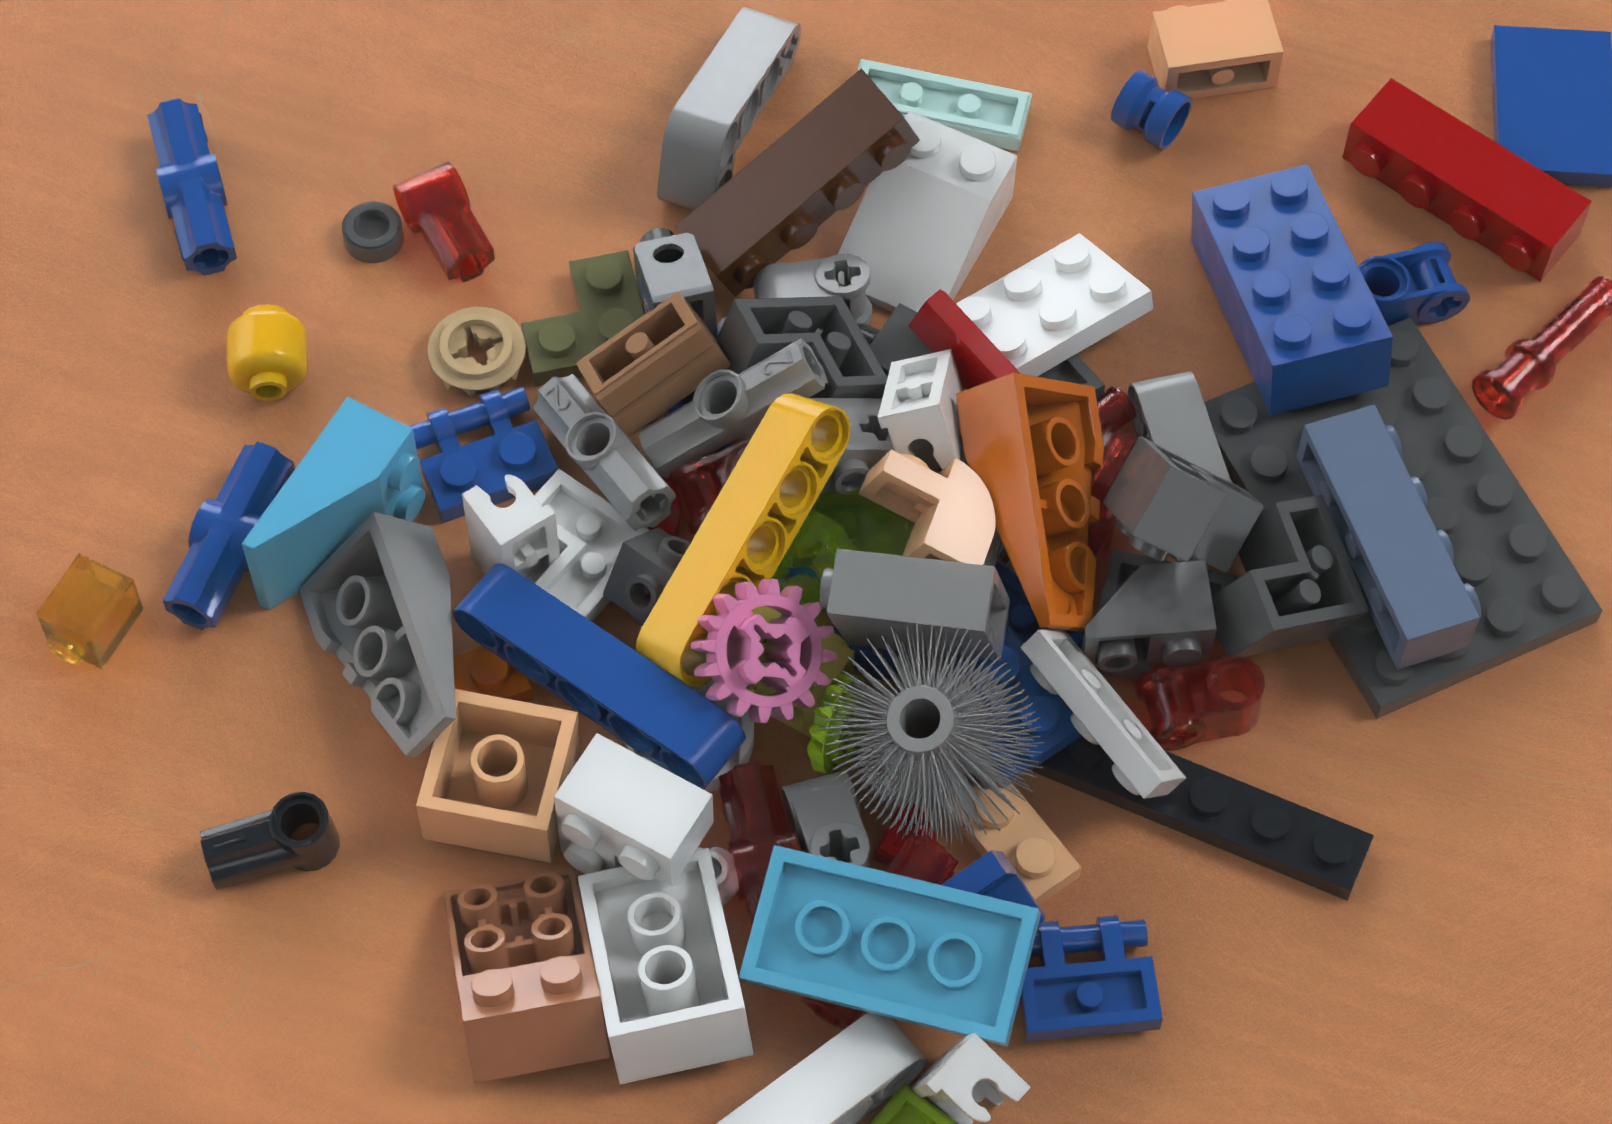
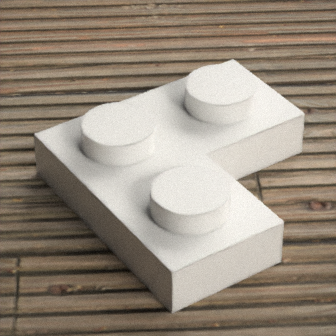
M558 469L534 496L542 507L549 504L555 512L559 551L562 553L535 584L593 622L611 601L602 594L622 543L650 530L646 527L637 531L633 530L611 503Z

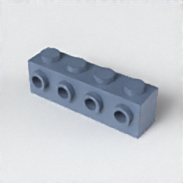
M1375 404L1304 425L1296 459L1314 496L1323 495L1372 619L1396 669L1399 670L1468 648L1478 621L1481 618L1480 602L1474 588L1469 583L1463 584L1454 566V550L1448 535L1444 530L1436 529L1428 513V499L1422 482L1417 477H1410L1402 460V445L1395 428L1390 424L1385 426Z

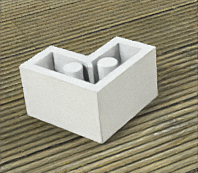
M598 733L595 734L554 795L561 852L564 853V858L569 864L584 874L623 866L628 872L640 879L650 881L655 877L673 886L714 823L713 794Z

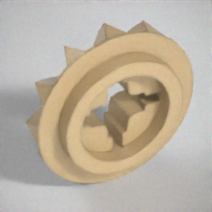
M469 307L451 313L437 324L428 341L427 352L432 373L437 374L447 390L452 387L463 389L470 398L476 391L487 389L493 391L499 389L500 385L509 379L517 380L519 368L523 361H526V343L521 328L510 316L493 308ZM471 337L474 345L478 344L482 351L488 350L487 365L477 364L473 357H468V338Z

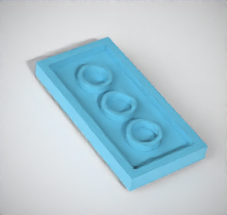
M774 845L739 978L744 982L961 1036L976 1033L985 1042L1008 1047L1041 912L1038 908Z

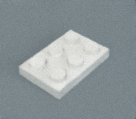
M1080 233L956 303L1021 374L1036 377L1154 309L1151 290Z

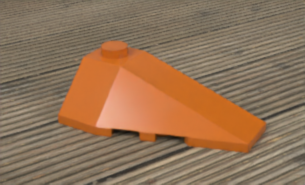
M1011 373L956 393L959 415L958 427L962 438L964 456L969 467L981 478L990 493L995 509L996 529L1040 628L1084 631L1086 625L1092 620L1096 558L1092 550L1087 546L1090 522L1099 520L1100 500L1091 496L1092 472L1094 469L1103 466L1104 452L1095 387Z

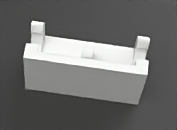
M952 349L891 362L878 414L881 429L888 428L896 452L915 456V453L910 448V443L916 439H925L932 444L934 448L933 456L941 469H944L955 458L960 460L963 448L958 427L959 415L956 393L964 391Z
M505 475L506 488L509 493L516 497L515 502L506 508L495 506L491 502L490 496L477 485L464 492L462 500L471 557L484 574L494 564L501 563L535 583L550 565L560 557L555 512L549 504L542 507L521 479L513 475Z
M972 1033L955 1040L911 1087V1090L920 1098L928 1097L944 1114L957 1124H973V1120L988 1122L991 1119L986 1108L979 1106L978 1102L986 1099L996 1106H1000L1005 1099L1009 1098L1018 1102L1031 1087L976 1033Z

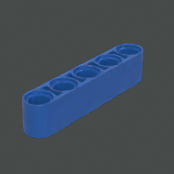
M501 563L494 564L453 610L455 621L477 643L658 766L703 790L706 789L746 739L739 723L722 708L507 565Z

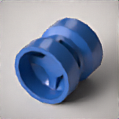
M1138 70L1128 79L1120 91L1111 111V120L1126 130L1133 128L1140 130L1144 133L1147 142L1164 150L1171 145L1183 128L1191 111L1193 101L1191 97L1178 90H1164L1159 87L1157 78L1143 70Z

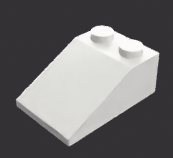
M908 111L905 119L920 141L911 148L910 154L904 162L892 170L882 172L869 183L838 254L858 256L867 263L870 268V284L865 291V295L869 298L871 304L892 313L899 303L918 312L924 302L939 289L945 291L954 300L1013 198L1017 155L911 111ZM843 271L838 273L839 286H845Z
M709 848L694 852L673 886L655 877L650 881L640 879L628 872L623 866L578 876L604 1017L619 1083L625 1084L754 1055L745 1005Z

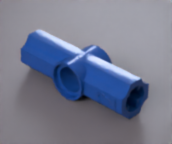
M180 98L161 102L158 108L148 114L147 117L160 166L156 167L168 218L174 219L175 233L182 260L185 262L187 271H197L203 275L224 271L230 262L237 259L224 209V206L228 204L215 153L210 154L208 139L201 113H199L197 104L186 103Z
M256 442L254 445H244L216 500L207 499L198 509L189 533V551L163 599L166 611L175 615L184 624L201 630L206 627L215 628L244 571L249 572L242 542L295 470L294 462L281 454L277 448L260 442Z

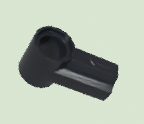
M295 792L281 798L270 811L200 831V842L205 862L216 890L292 867L306 872L319 870L327 866L336 857L340 847L339 833L324 802L315 794L307 792ZM309 823L319 825L318 830L313 836L298 841L291 839L293 832L298 827Z

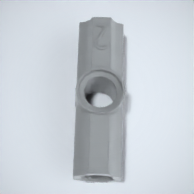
M800 338L739 374L725 369L712 372L700 382L695 390L692 401L643 428V431L639 433L643 451L649 457L654 469L667 479L728 443L737 448H746L775 399L783 394L790 393L809 398L825 389V386L829 383L824 368L816 358L812 348Z
M574 374L562 378L554 376L538 389L539 396L533 407L536 414L565 447L569 456L593 481L633 530L637 531L644 527L655 528L671 514L670 507L676 497L674 491Z

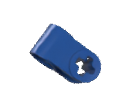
M1431 242L1406 251L1383 256H1372L1365 259L1358 266L1387 326L1411 317L1415 325L1441 322L1460 313L1470 302L1467 288L1464 285L1457 284L1448 264L1451 260V254L1444 243Z

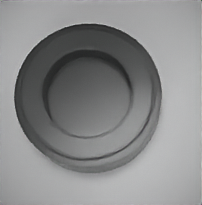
M376 201L361 203L353 207L343 219L342 234L348 253L359 261L366 263L383 262L396 255L402 247L404 241L402 221L398 212L388 204Z

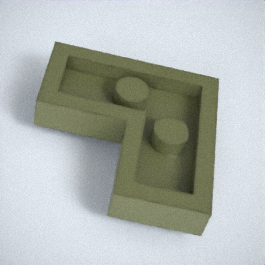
M628 250L569 261L570 277L579 312L521 323L535 387L544 385L554 376L562 378L574 374L577 378L583 377L576 362L644 315Z

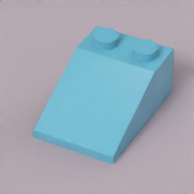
M347 396L242 542L257 601L260 606L270 610L300 593L299 588L372 512L411 522L415 519L422 508L426 492L423 489L420 459L417 455L413 428Z

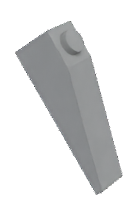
M372 512L299 588V592L315 640L325 652L334 653L345 666L342 674L350 685L361 687L371 700V712L406 756L416 758L456 719L450 575L432 527Z

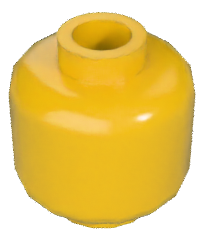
M269 304L250 307L230 324L226 333L227 371L230 381L240 390L250 393L253 398L258 400L274 401L283 398L287 392L294 390L304 382L308 374L305 327L296 317L290 315L285 308Z

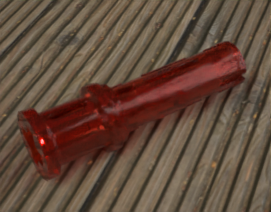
M1603 276L1595 277L1576 298L1568 303L1532 338L1514 341L1505 350V358L1494 369L1483 370L1472 380L1474 396L1489 414L1503 420L1512 419L1521 410L1524 398L1534 389H1544L1551 383L1556 372V365L1612 314V301H1608L1612 298V280Z

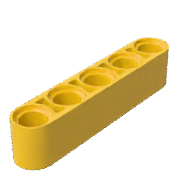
M793 393L783 394L775 399L642 626L637 638L636 652L689 686L701 687L712 680L711 676H695L694 674L695 668L706 663V653L691 649V642L707 640L709 632L697 620L700 615L718 616L720 612L715 607L713 601L717 594H729L736 599L735 584L752 581L757 589L761 580L773 577L847 447L851 427L849 418L844 410ZM728 639V641H727V655H728L729 639Z

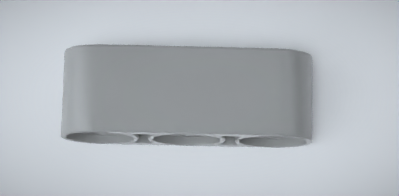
M1191 371L1129 383L1127 391L1128 406L1137 439L1139 436H1142L1231 482L1201 391Z

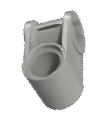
M836 254L828 258L793 263L778 262L767 265L754 278L753 290L755 299L842 296L844 302L850 304V312L856 323L869 325L872 321V304L865 295V291L870 284V268L858 256ZM840 271L844 272L845 286H839L838 273Z
M845 769L781 787L787 820L793 838L799 844L801 852L834 860H842L843 862L869 868V839L861 820L856 796L853 797L855 794L854 788L852 787L847 791L853 784L851 779L843 784L845 780L850 778L847 772L837 778L839 774L846 771Z

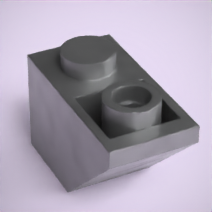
M1206 560L1188 561V563L1173 562L1141 565L1086 625L1081 646L1083 654L1087 656L1095 667L1108 672L1124 671L1136 664L1164 662V664L1171 667H1184L1192 665L1200 659H1209L1217 628Z

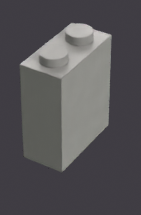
M837 549L834 569H824L820 584V606L827 608V615L848 645L872 648L867 640L869 639L875 648L887 649L881 637L883 636L891 650L898 651L891 631L892 627L899 650L901 651L896 634L903 651L904 648L901 641L904 643L906 652H908L907 647L910 652L907 627L912 652L914 653L911 634H913L917 653V621L920 653L922 654L921 628H923L924 654H927V635L930 649L931 628L933 625L932 642L935 655L936 636L938 632L939 638L943 622L938 656L941 654L942 639L944 646L947 630L948 635L943 656H946L947 646L949 652L952 637L954 639L957 629L958 632L949 657L952 656V653L954 655L957 644L959 646L966 630H968L956 658L961 657V652H964L967 642L969 643L971 637L973 638L964 654V659L969 657L971 650H974L980 639L981 642L975 649L971 657L972 660L979 655L988 643L989 646L983 651L978 660H985L993 650L994 652L987 660L994 661L999 656H1002L1010 598L995 566Z

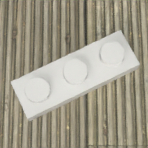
M1038 630L1020 647L1033 662L1030 670L1037 682L1048 692L1054 695L1059 694L1073 711L1071 721L1074 727L1086 740L1095 745L1099 744L1114 762L1111 767L1113 774L1129 792L1141 795L1143 799L1168 795L1186 779L1180 769L1065 630Z

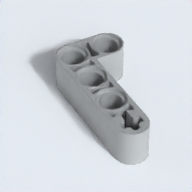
M743 7L670 114L662 144L657 197L659 200L694 211L732 178L736 150L793 63L801 36L800 24L747 7Z

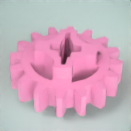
M778 579L761 580L757 589L752 581L740 582L735 584L736 599L729 594H717L713 598L715 607L720 612L718 616H699L697 622L709 632L707 640L691 642V649L706 653V663L695 668L694 674L695 676L712 677L715 683L707 691L706 697L709 700H722L729 697L726 705V712L729 715L742 717L748 710L750 722L767 723L771 713L776 720H790L793 718L792 703L798 707L811 708L815 704V700L809 688L811 686L829 685L831 680L819 669L821 662L836 660L837 653L822 649L821 641L834 633L833 626H817L813 620L822 609L819 602L799 604L803 588L799 586H786L780 592ZM763 606L772 608L782 615L779 618L771 619L767 623L761 614L755 615L752 609ZM728 639H729V644H728V658H727V641H728ZM760 639H767L770 643L765 651L759 641ZM763 651L768 659V663H760L758 659ZM762 680L767 687H774L777 692L762 696L747 690L746 687L749 684H756Z

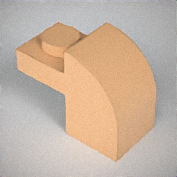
M891 449L867 472L859 494L914 522L902 556L984 564L995 532V509L987 487L968 465L955 458L938 474L930 470L928 465L921 459L908 454H899Z

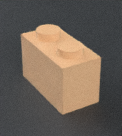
M1225 0L1219 3L1190 7L1174 6L1167 10L1152 13L1147 49L1159 87L1164 90H1178L1192 99L1277 86L1284 51L1268 0Z

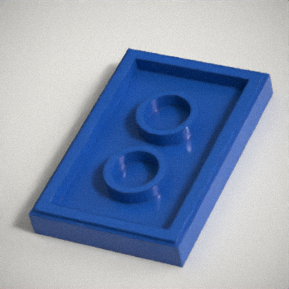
M1494 25L1491 35L1494 141L1563 184L1612 187L1611 32Z

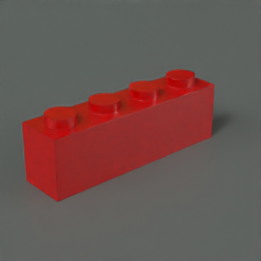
M1392 78L1389 79L1350 124L1342 158L1350 162L1357 171L1365 176L1374 177L1401 194L1412 206L1425 209L1449 224L1460 236L1478 242L1500 256L1511 268L1524 271L1540 282L1581 233L1592 201Z

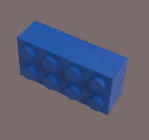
M1308 164L1192 192L1191 243L1270 415L1389 386L1393 336Z

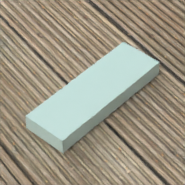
M864 59L860 60L858 71L861 68L904 118L908 111H911L995 147L1019 152L1031 108L1032 93Z

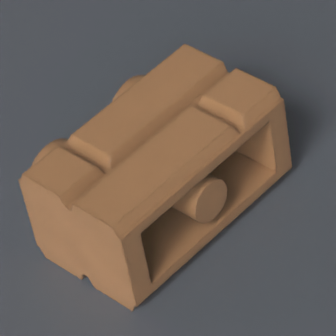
M678 290L657 305L655 309L644 314L576 362V365L597 400L630 437L645 425L659 420L668 409L694 392L700 382L710 373L726 369L731 366V363L708 327Z

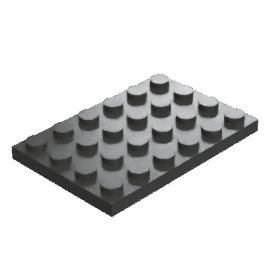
M1411 317L1388 326L1393 336L1389 386L1274 415L1269 414L1255 381L1204 402L1233 484L1251 493L1264 506L1262 511L1275 502L1314 496L1296 459L1304 425L1375 404L1385 426L1390 424L1395 428L1402 445V460L1410 477H1417L1422 482L1428 499V513L1436 529H1442L1448 535L1454 550V566L1463 584L1469 583L1474 588L1481 606V618L1478 621L1468 648L1399 670L1396 669L1370 612L1345 628L1335 631L1328 639L1377 719L1598 622L1603 611Z

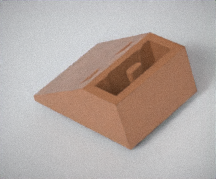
M574 868L556 872H540L529 877L491 884H474L464 889L443 892L462 1019L474 1083L610 1058L601 997Z

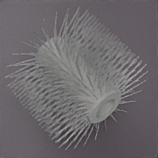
M916 621L917 655L913 634H911L915 658L912 654L908 629L906 627L910 652L908 647L907 650L913 670L904 643L901 641L907 661L896 634L905 663L903 662L892 627L891 631L899 653L898 658L894 650H891L888 642L886 644L883 636H881L901 679L881 654L878 653L869 639H867L901 691L900 693L860 650L862 655L897 696L892 694L849 656L848 658L876 689H872L844 670L842 671L849 675L848 678L855 682L854 685L862 690H858L833 678V680L868 697L844 686H838L877 705L846 691L844 692L868 704L851 697L848 699L830 693L858 704L853 705L840 700L836 701L854 707L830 703L824 704L843 707L858 713L830 710L848 713L866 720L838 715L836 717L847 719L825 718V720L857 721L866 724L845 722L852 725H831L840 727L821 728V730L847 728L858 731H836L843 733L827 734V736L853 734L859 737H843L848 739L834 740L833 743L826 745L861 740L856 743H848L851 744L848 746H840L839 749L832 750V752L826 753V755L842 749L868 746L854 752H845V755L832 759L833 761L848 755L862 753L855 758H850L851 760L843 762V764L838 765L833 770L860 760L839 774L838 778L850 770L866 766L845 780L843 784L858 775L864 774L847 791L855 785L866 781L853 795L855 797L860 791L872 786L865 796L860 799V803L865 797L877 790L871 801L864 807L866 809L870 803L881 797L879 803L870 814H873L874 811L876 812L877 808L888 799L883 811L876 820L882 817L884 811L895 800L890 814L881 825L885 824V822L887 823L894 811L901 805L897 817L888 830L893 828L894 824L896 825L898 818L901 819L902 811L909 803L897 834L899 830H902L904 822L906 825L908 813L916 799L911 821L902 839L905 834L907 836L909 828L911 831L914 817L916 824L917 811L921 805L920 815L911 841L914 834L917 836L920 819V829H922L924 807L925 822L921 841L925 825V835H927L930 807V828L926 847L930 831L932 840L934 813L937 845L939 819L942 837V802L946 843L948 827L946 807L950 823L951 848L953 833L951 815L956 838L958 836L954 815L958 823L961 843H963L959 820L961 826L963 825L956 806L957 802L966 832L968 830L963 814L971 837L973 836L969 823L977 843L970 817L972 819L973 816L976 824H979L981 830L983 828L986 835L987 833L968 793L998 830H1001L967 777L973 781L1007 820L1009 819L971 774L1020 814L996 785H1001L1024 801L1026 800L1019 796L1021 794L1014 790L1017 788L1011 784L1014 783L1033 793L1034 791L1008 779L1007 777L1030 787L995 768L1023 781L1026 780L1000 767L1018 775L1022 773L1037 778L1015 769L1020 768L1033 772L1032 770L1013 764L1042 769L1043 767L1024 764L1009 758L1037 763L1039 761L1019 758L1004 752L1032 757L1034 755L1018 752L1042 753L1014 746L1038 747L1031 744L1045 742L1021 743L1010 741H1034L1033 739L1026 738H1037L1040 736L1017 737L1011 734L1029 735V733L1021 732L1036 731L1033 729L1041 728V726L1013 732L1004 731L1013 728H1025L1018 726L1032 725L1028 723L1036 722L1040 717L1020 724L1000 726L1013 720L1027 719V716H1031L1036 711L1019 717L1005 719L1014 713L1023 712L1021 710L1028 709L1027 707H1030L1033 703L1007 712L1017 704L1027 700L1029 695L1015 703L1003 705L1016 695L1022 694L1025 689L1012 696L1003 698L1013 688L1020 685V682H1018L1013 687L1002 690L1016 676L997 685L1011 669L991 682L999 669L1007 664L1004 663L987 674L992 665L1001 656L980 673L983 665L994 650L973 672L979 657L989 646V643L968 666L975 649L981 642L980 639L960 668L964 654L973 638L971 637L969 643L967 642L964 652H961L960 660L953 672L957 653L968 630L962 636L959 646L957 644L954 655L952 653L951 661L948 665L950 652L958 629L954 639L952 637L949 652L947 646L946 661L943 663V654L948 635L947 630L944 646L942 639L939 663L938 646L943 622L939 638L938 632L936 636L935 656L932 642V625L930 649L927 635V670L924 656L923 628H921L922 665L918 640V622ZM931 646H932V663H933V664H932V669H931V667H930ZM936 656H937V668H938V672H937L936 681H935ZM861 705L867 706L873 710H869ZM868 712L874 713L880 717L874 716ZM849 727L873 728V729H878V730H869V731H866V730L854 729V728H849ZM1009 736V737H1015V738H997V737ZM995 741H1006V742H1012V743H1018V744H999V743H993V742H995ZM1003 747H1010L1022 750H1009ZM995 761L1001 762L1009 767L1003 766ZM934 790L933 813H931V798ZM928 799V807L926 812V802ZM937 803H938V821H937V813H936V804H937Z

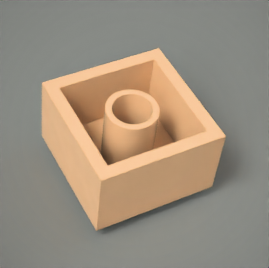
M455 689L456 719L434 740L416 803L422 838L552 863L559 836L554 795L579 758L581 737L578 712Z

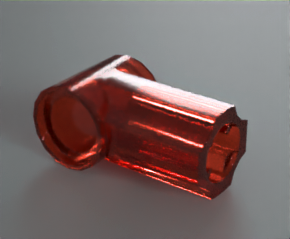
M445 162L393 185L394 196L406 224L414 234L421 232L448 280L458 279L466 282L482 275L484 269L495 260L494 248L470 210L471 205L467 191L451 162Z

